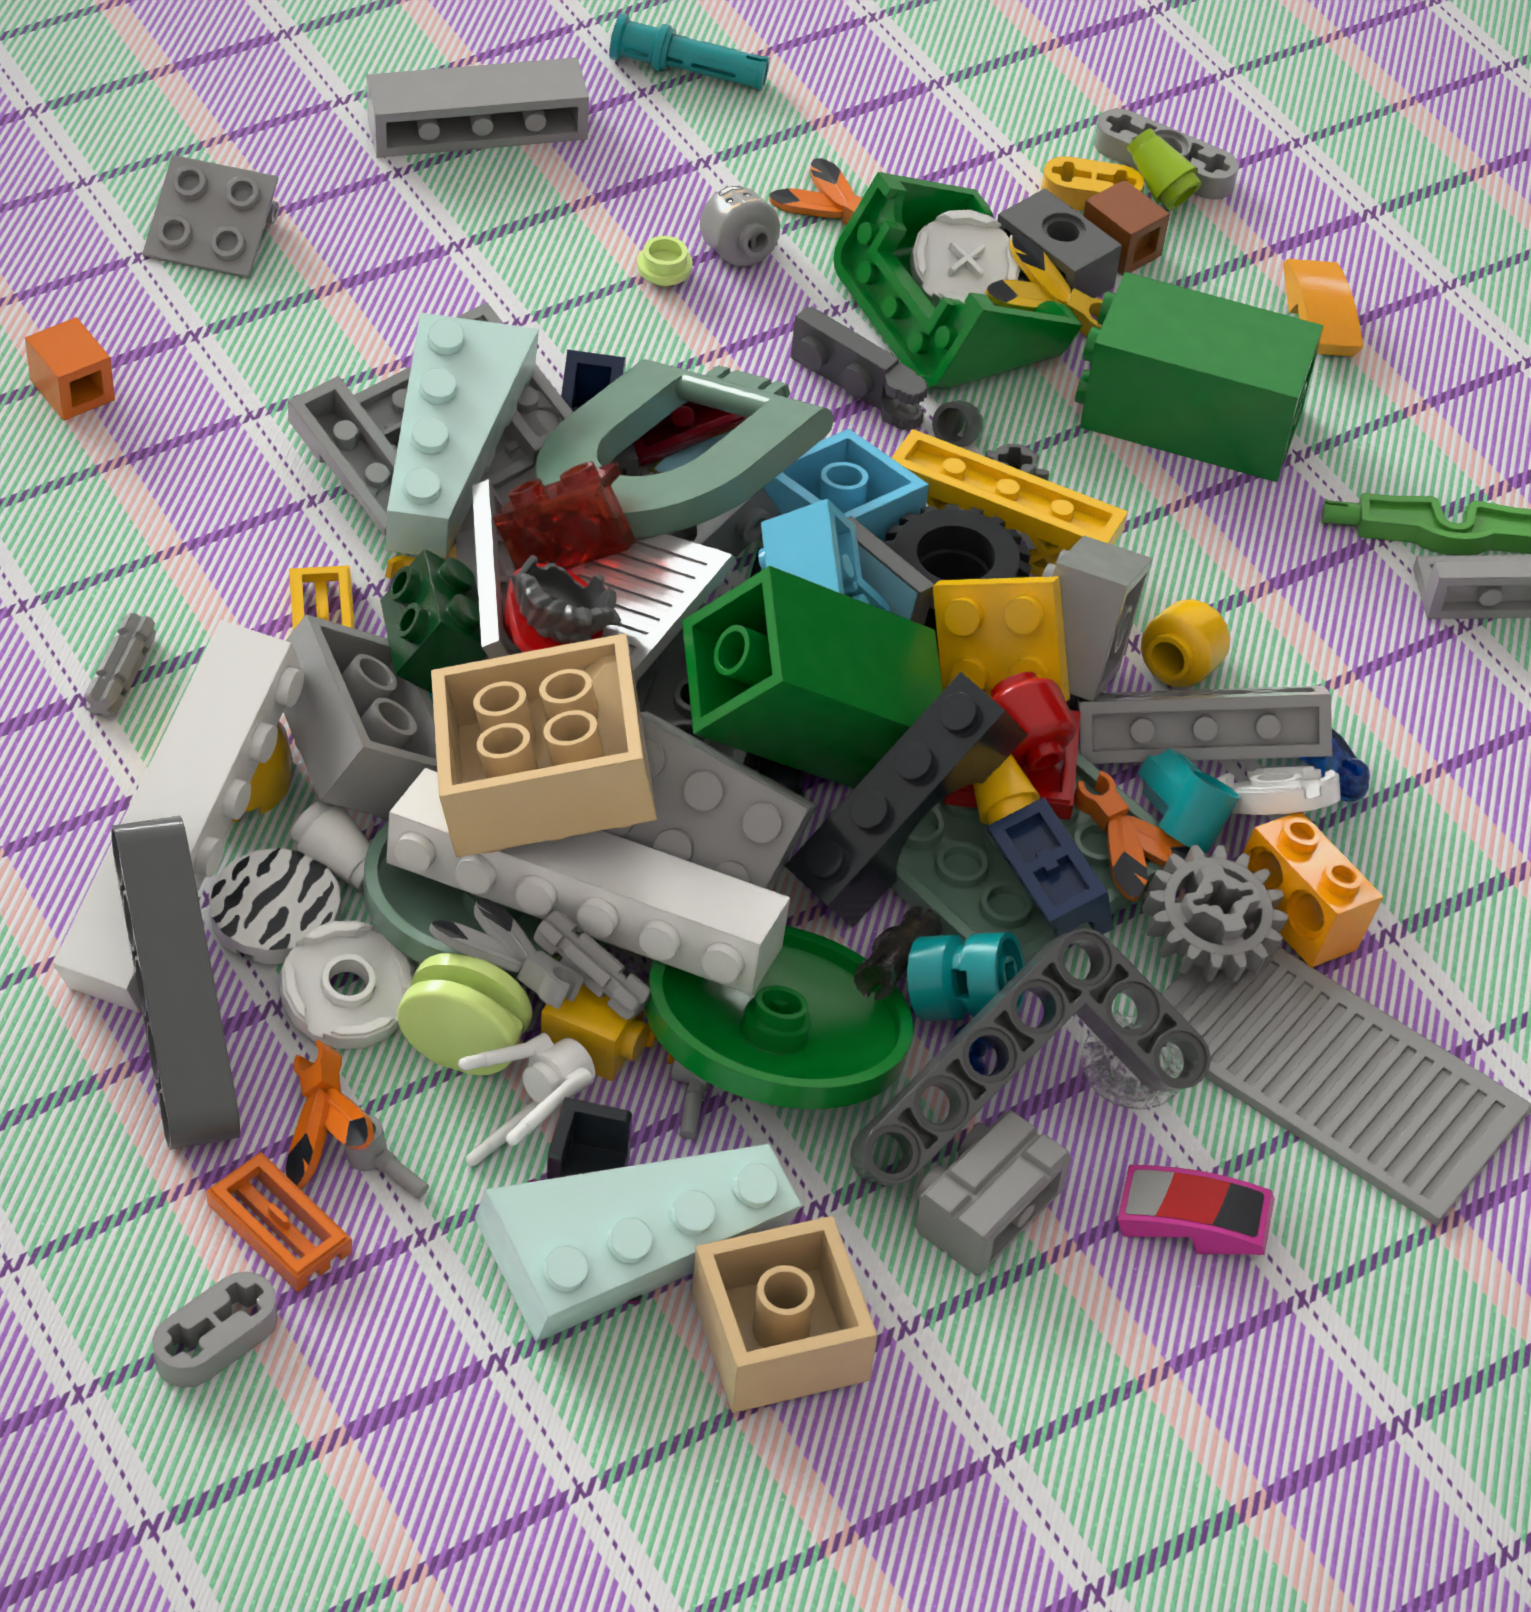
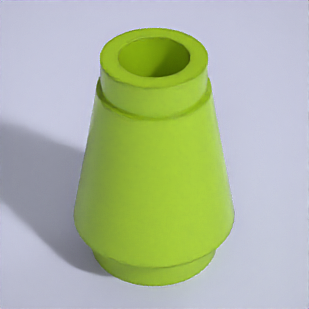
M1151 128L1143 131L1127 146L1126 150L1131 154L1136 167L1144 177V181L1157 204L1163 203L1168 210H1173L1183 204L1202 185V181L1196 175L1198 168L1160 136H1157Z

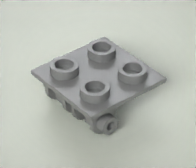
M172 155L143 249V257L250 278L266 222L274 224L278 217L279 203L272 201L279 179L278 176Z

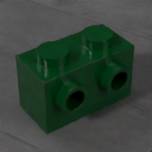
M424 548L410 566H404L398 570L390 583L388 592L382 597L380 602L395 675L432 693L431 670L481 661L487 654L481 645L479 595L474 574L455 558H447L445 560Z

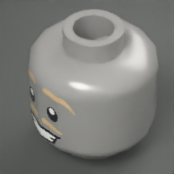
M739 185L726 187L716 192L705 204L700 215V231L704 241L727 263L735 266H753L763 261L774 250L780 237L781 224L777 212L752 189Z

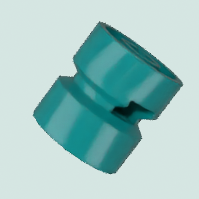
M1012 932L971 934L966 941L959 935L918 937L912 944L907 966L908 992L916 1016L922 1022L963 1020L969 1012L974 1018L1025 966L1023 951L1017 937ZM1025 991L1022 992L1017 1001L1016 1008L1018 1014L1023 1006Z

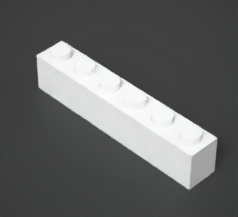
M223 620L219 621L121 824L181 816L186 830L197 893L205 876L212 877L219 868L224 853L223 838L232 819L238 820L244 814L251 796L250 781L259 762L266 763L270 759L278 737L276 726L285 707H293L297 702L304 683V672L301 670L291 642ZM111 842L55 957L53 965L68 988L141 1013V1004Z
M425 768L389 812L386 863L543 920L552 912L561 911L578 926L576 932H585L595 939L744 993L753 995L782 949L790 897L602 830L569 836L556 841L548 840L501 849L493 853H480L456 858L439 799L438 774L436 771Z

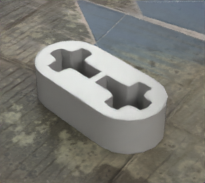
M252 1272L231 1274L166 1318L156 1328L152 1338L155 1367L160 1377L173 1386L182 1388L196 1387L210 1380L263 1342L274 1331L278 1321L276 1294L270 1281L260 1274ZM240 1302L243 1306L250 1307L257 1303L258 1313L250 1316L247 1312L241 1310L232 1315L231 1305ZM180 1342L188 1348L199 1344L200 1354L193 1358L185 1352L174 1356L173 1346Z

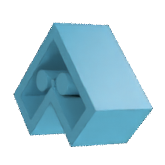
M828 498L761 522L763 548H760L758 553L761 570L772 566L890 612V604L862 579L855 524Z

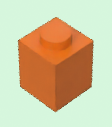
M77 317L25 337L30 381L63 421L115 400L111 358Z

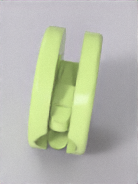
M441 953L425 959L416 970L410 988L405 992L397 1009V1021L400 1030L407 1041L418 1052L436 1064L478 1076L498 1073L506 1069L511 1062L463 1071L458 1066L459 1060L481 1052L520 1044V1037L528 1029L533 1015L528 995L512 976L488 961L461 953Z

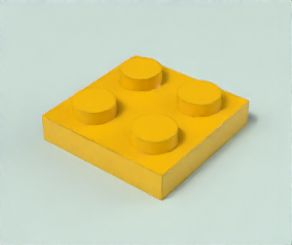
M1060 576L940 580L933 585L943 690L962 672L990 696V691L1002 680L1018 673L1034 672L1038 677L1053 680L1060 687L1066 702L1070 699Z

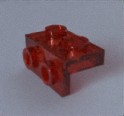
M587 461L563 472L560 475V481L544 486L541 479H534L517 486L508 493L510 501L493 517V520L517 570L532 555L538 558L537 563H555L557 566L568 570L626 551L636 542L611 486L622 474L617 462L596 468L593 461Z

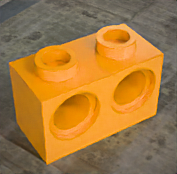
M1296 812L1254 827L1243 853L1250 856L1247 869L1253 874L1259 870L1267 869L1271 874L1264 884L1266 890H1282L1284 897L1276 910L1288 914V920L1280 932L1283 939L1311 968L1356 951L1384 896L1303 812Z

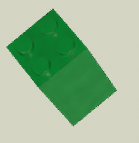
M1125 272L1116 293L1107 291L1104 296L1098 316V324L1102 325L1101 329L1092 326L1085 343L1082 359L1090 362V370H1083L1075 396V402L1084 404L1080 428L1278 482L1303 412L1324 325Z
M772 566L766 567L682 620L693 734L851 788H855L943 692L934 629Z

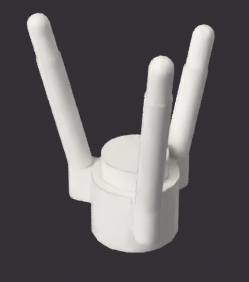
M541 1033L526 1043L481 1052L459 1060V1068L467 1071L524 1058L530 1059L528 1067L523 1072V1083L533 1101L466 1156L465 1160L469 1166H476L506 1142L511 1146L517 1145L563 1104L565 1097L570 1098L594 1082L595 1067L592 1058L578 1041L571 1038H563L553 1044L546 1033Z

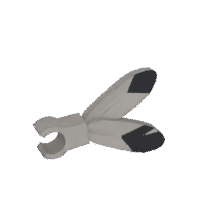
M478 898L474 905V916L486 934L452 921L437 920L431 923L429 927L430 933L443 944L473 958L488 961L497 967L519 972L517 979L535 991L542 1001L554 1008L560 1009L565 997L567 1000L574 1002L584 982L583 976L575 969L561 964L542 950L536 952L534 946L515 919L504 908L489 899Z

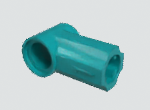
M1170 748L1159 755L1148 756L1138 772L1143 782L1142 794L1163 815L1158 824L1160 828L1182 844L1190 848L1191 846L1198 845L1204 853H1208L1241 798L1239 794L1218 779L1202 772L1186 755Z

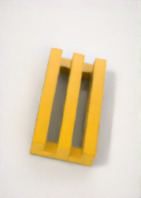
M350 565L289 568L293 630L304 617L302 583L314 582L317 618L329 621L327 582L339 581L342 625L355 629Z

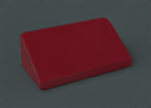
M688 401L633 443L638 456V463L642 467L731 431L747 418Z

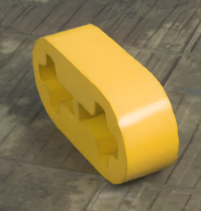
M1061 156L1053 158L1046 163L1041 190L1046 188L1074 210L1084 211L1087 199L1121 181L1129 182L1142 193L1145 183L1144 177L1140 172L1129 166Z

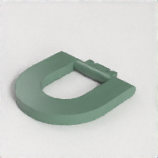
M644 359L574 411L551 432L539 451L535 468L536 477L548 511L560 524L571 530L594 537L613 539L643 538L668 534L709 521L748 500L829 434L833 426V414L828 408L788 398L790 390L787 383L780 381L771 383V380L739 370L731 372L730 368L720 365L713 367L707 374L702 375ZM688 401L747 418L698 458L676 469L647 476H625L607 470L617 455Z

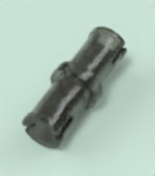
M922 907L910 908L896 926L886 928L878 935L873 943L872 953L856 967L854 972V983L863 996L868 998L871 992L878 985H881L875 992L874 1000L886 999L893 993L896 985L902 979L907 978L908 957L913 942L918 937L940 936L942 933L940 919L932 910L928 909L923 917L917 921L916 919L921 915Z

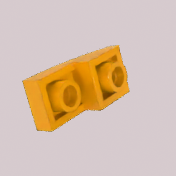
M1286 259L1283 263L1289 313L1299 314V319L1324 325L1317 354L1354 357L1363 348L1361 328L1349 283L1338 262Z

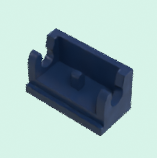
M1045 797L987 826L988 833L998 847V850L1010 865L1049 927L1053 928L1055 937L1071 932L1085 922H1088L1092 930H1096L1102 935L1114 929L1108 891Z

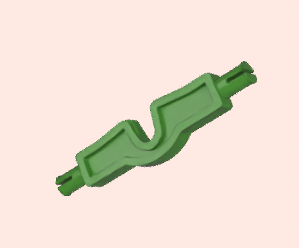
M1362 493L1359 503L1324 499L1322 504V524L1357 526L1358 535L1362 538L1413 542L1430 551L1455 556L1475 555L1487 550L1531 554V509L1472 501L1465 507L1463 522L1452 523L1445 518L1439 500L1432 496H1392Z

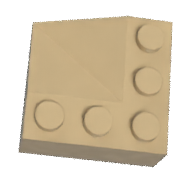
M626 633L431 670L439 799L456 858L480 853H493L501 849L548 840L556 841L569 836L612 828H625L634 824L657 820L652 778Z

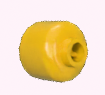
M1195 599L1179 600L1149 622L1142 634L1140 650L1145 665L1152 675L1161 682L1176 688L1192 687L1206 679L1222 664L1229 653L1231 637L1227 623L1220 613L1209 604Z

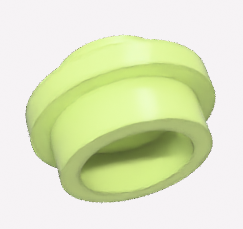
M657 236L645 243L643 250L637 258V269L639 274L648 282L668 287L685 281L692 272L693 262L686 245L681 240L671 236Z

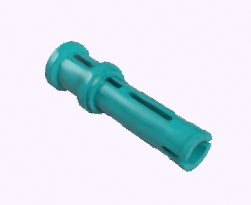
M620 13L617 17L609 48V57L613 60L618 61L621 57L650 63L652 70L656 71L667 70L668 67L680 68L720 80L743 84L744 86L761 91L766 83L770 66V57L749 54L725 46L677 35L676 29H672L671 25L662 24L658 28L630 21V16L624 13Z

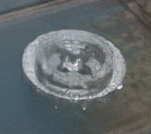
M1117 1010L1113 1017L1120 1026L1130 1029L1136 1022L1137 1015L1123 1016ZM1090 1031L1081 1052L1082 1070L1091 1087L1104 1099L1125 1108L1149 1109L1168 1102L1180 1091L1160 1092L1151 1090L1141 1083L1115 1054ZM1165 1043L1160 1051V1065L1167 1075L1176 1078L1183 1070V1054L1173 1043Z

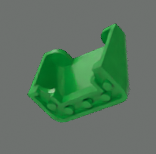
M877 172L837 241L833 257L834 269L844 286L903 365L917 372L916 375H922V378L926 379V383H928V388L947 390L1052 359L1066 351L1083 325L1063 303L1045 301L1039 304L1034 311L995 306L987 295L970 292L964 301L966 304L958 299L942 297L937 307L934 306L914 281L911 274L909 260L917 234L925 225L927 226L930 222L935 221L938 215L947 211L972 210L989 215L992 218L993 213L989 205L975 189Z

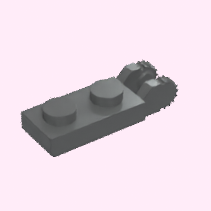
M807 306L795 316L790 358L802 364L808 370L814 371L842 387L851 396L861 398L880 409L882 420L890 425L894 424L895 428L909 431L920 427V424L923 423L924 409H922V405H919V402H924L928 392V383H926V379L922 378V375H916L917 372L900 363L899 358L812 306Z

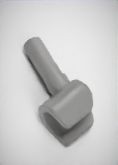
M674 1060L671 1079L688 1085L685 1092L679 1135L684 1139H694L697 1135L701 1102L705 1091H708L712 1084L701 1079Z
M368 1115L373 1122L374 1139L368 1148L363 1150H352L344 1145L349 1164L359 1171H369L378 1168L381 1172L387 1173L417 1199H420L427 1192L429 1185L397 1160V1157L387 1149L381 1121L374 1116Z

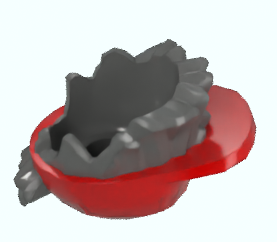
M532 555L511 576L503 616L504 629L508 638L522 653L602 638L604 628L607 625L616 626L622 621L614 609L616 592L609 587L606 590L604 578L601 575H594L588 584L579 576L563 567L557 566L555 563H537L538 558Z

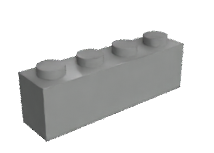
M578 57L366 74L368 121L376 158L588 140L589 96Z

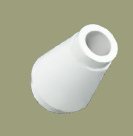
M320 800L315 802L300 815L292 827L290 836L298 844L297 851L326 865L333 875L349 885H353L359 892H363L364 864L370 842L345 808L335 805L330 806Z

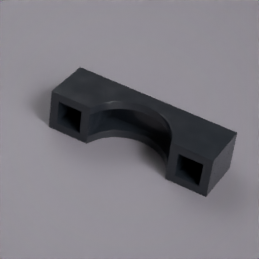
M960 672L786 863L785 867L823 903L854 927L897 880V864L901 851L910 834L924 816L936 804L954 791L970 784L984 783L1028 734L1005 709Z

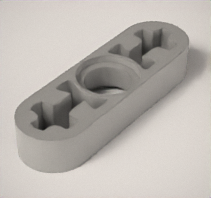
M1111 109L1099 116L1094 145L1104 156L1138 170L1131 154L1126 148L1134 138L1151 128L1157 136H1160L1198 168L1196 175L1202 181V185L1194 193L1195 195L1206 199H1222L1233 192L1239 164L1231 153L1129 110Z

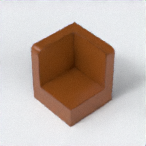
M1121 181L1085 201L1083 217L1122 245L1117 269L1119 274L1123 276L1125 272L1131 273L1162 256L1170 213L1129 182Z

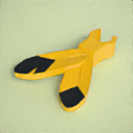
M1019 234L1013 235L1009 244L1012 257L1031 282L1002 279L991 283L985 291L989 299L1001 307L1034 311L1039 304L1045 301L1060 302L1065 304L1083 325L1079 330L1083 335L1088 337L1092 326L1101 329L1102 325H1099L1098 321L1093 319L1091 315L1098 319L1103 300L1092 298L1075 288L1071 292L1068 283L1056 266L1034 241Z

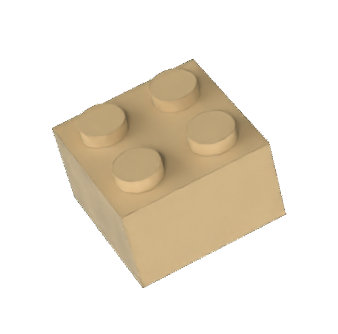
M834 1216L695 1247L692 1296L732 1413L870 1381L878 1334Z

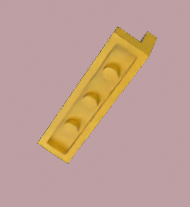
M914 429L911 430L891 457L929 484L928 506H934L936 509H945V504L958 505V508L970 511L971 507L984 510L983 515L986 517L997 516L1006 522L1005 529H1015L1027 534L1036 546V548L1029 550L1030 574L1042 577L1048 563L1056 564L1062 549L1070 550L1083 536L1115 545L1125 529L1128 515L1126 510Z

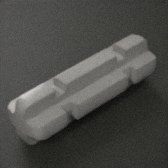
M133 612L123 618L117 630V633L120 635H116L113 638L95 673L98 677L92 679L85 693V699L87 700L86 709L93 715L101 714L110 718L118 713L125 699L122 695L129 691L146 657L143 653L150 649L156 637V632L153 629L155 622L149 616L141 617Z
M554 911L549 914L537 927L534 935L535 942L552 957L559 953L563 957L560 963L579 972L584 978L583 984L599 998L604 997L606 994L610 998L607 1005L623 1019L631 1020L637 1016L649 1001L650 988L633 973L626 977L623 974L626 967L587 933L584 932L580 936L577 935L575 931L578 926L561 911Z

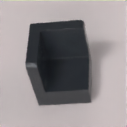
M565 1097L548 1151L547 1179L628 1167L631 1147L632 1113L624 1109Z

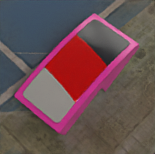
M1129 1165L1117 1221L1124 1237H1191L1197 1254L1265 1255L1275 1198L1272 1190L1228 1176L1177 1167Z

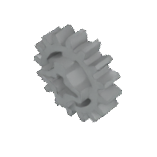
M1198 845L1191 846L1185 860L1173 853L1169 856L1163 870L1157 869L1147 888L1149 894L1142 906V912L1152 916L1145 931L1147 936H1163L1165 939L1158 953L1162 958L1171 956L1174 953L1182 957L1180 972L1186 974L1194 965L1203 967L1205 981L1212 982L1218 970L1224 969L1228 978L1235 982L1239 980L1246 967L1254 973L1260 971L1268 956L1272 957L1283 939L1280 932L1288 920V914L1276 909L1284 894L1282 890H1266L1264 884L1271 874L1267 869L1259 870L1254 874L1247 869L1250 858L1248 854L1243 853L1233 862L1227 859V853L1223 845H1217L1211 857H1205L1201 848ZM1186 886L1188 892L1185 894L1182 902L1176 903V893ZM1254 923L1253 935L1244 941L1242 935L1247 928V924Z

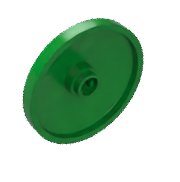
M786 926L782 949L753 995L656 960L652 963L647 982L651 994L644 1009L647 1021L656 1039L686 1069L727 1092L756 1102L785 1108H839L866 1101L880 1094L896 1081L903 1070L914 1032L913 1018L904 996L890 978L878 967L855 951L826 937Z

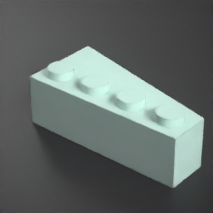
M420 312L387 507V551L419 555L425 548L441 558L447 557L455 541L456 534H458L473 502L472 485L479 483L484 472L488 471L505 427L509 426L517 409L519 397L524 387L528 386L535 371L539 329Z
M770 1144L485 1189L475 1215V1220L537 1343L623 1305L632 1298L641 1294L643 1296L692 1274L696 1246L788 1226L802 1205Z

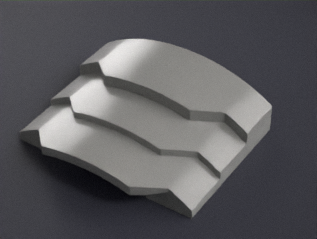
M487 302L457 316V318L504 324ZM536 364L528 386L524 387L519 397L515 414L509 426L505 427L496 446L495 456L488 471L484 472L480 480L482 482L489 479L512 517L543 498L535 469L539 451L551 432L573 413L572 409ZM411 367L355 395L352 394L342 379L337 376L288 400V421L319 463L326 462L350 496L356 497L383 535H386L387 507ZM473 502L458 534L474 528Z

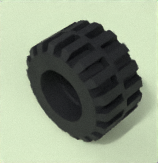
M945 504V509H936L934 506L921 508L920 515L908 513L900 518L899 526L891 525L886 532L885 541H883L933 584L940 580L1024 578L1030 576V553L1027 546L1021 545L1022 537L1015 529H1005L1006 522L999 517H986L983 515L984 510L971 507L970 511L959 509L958 505ZM932 596L924 626L935 630L939 657L934 596Z

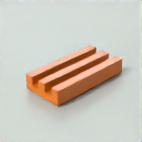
M262 1152L206 1190L207 1204L297 1293L309 1285L308 1277L316 1272L321 1276L331 1268L330 1260L338 1256L343 1260L352 1253V1238ZM256 1177L322 1243L316 1247L289 1221V1218L274 1203H270L249 1181ZM231 1194L237 1195L301 1259L298 1260Z

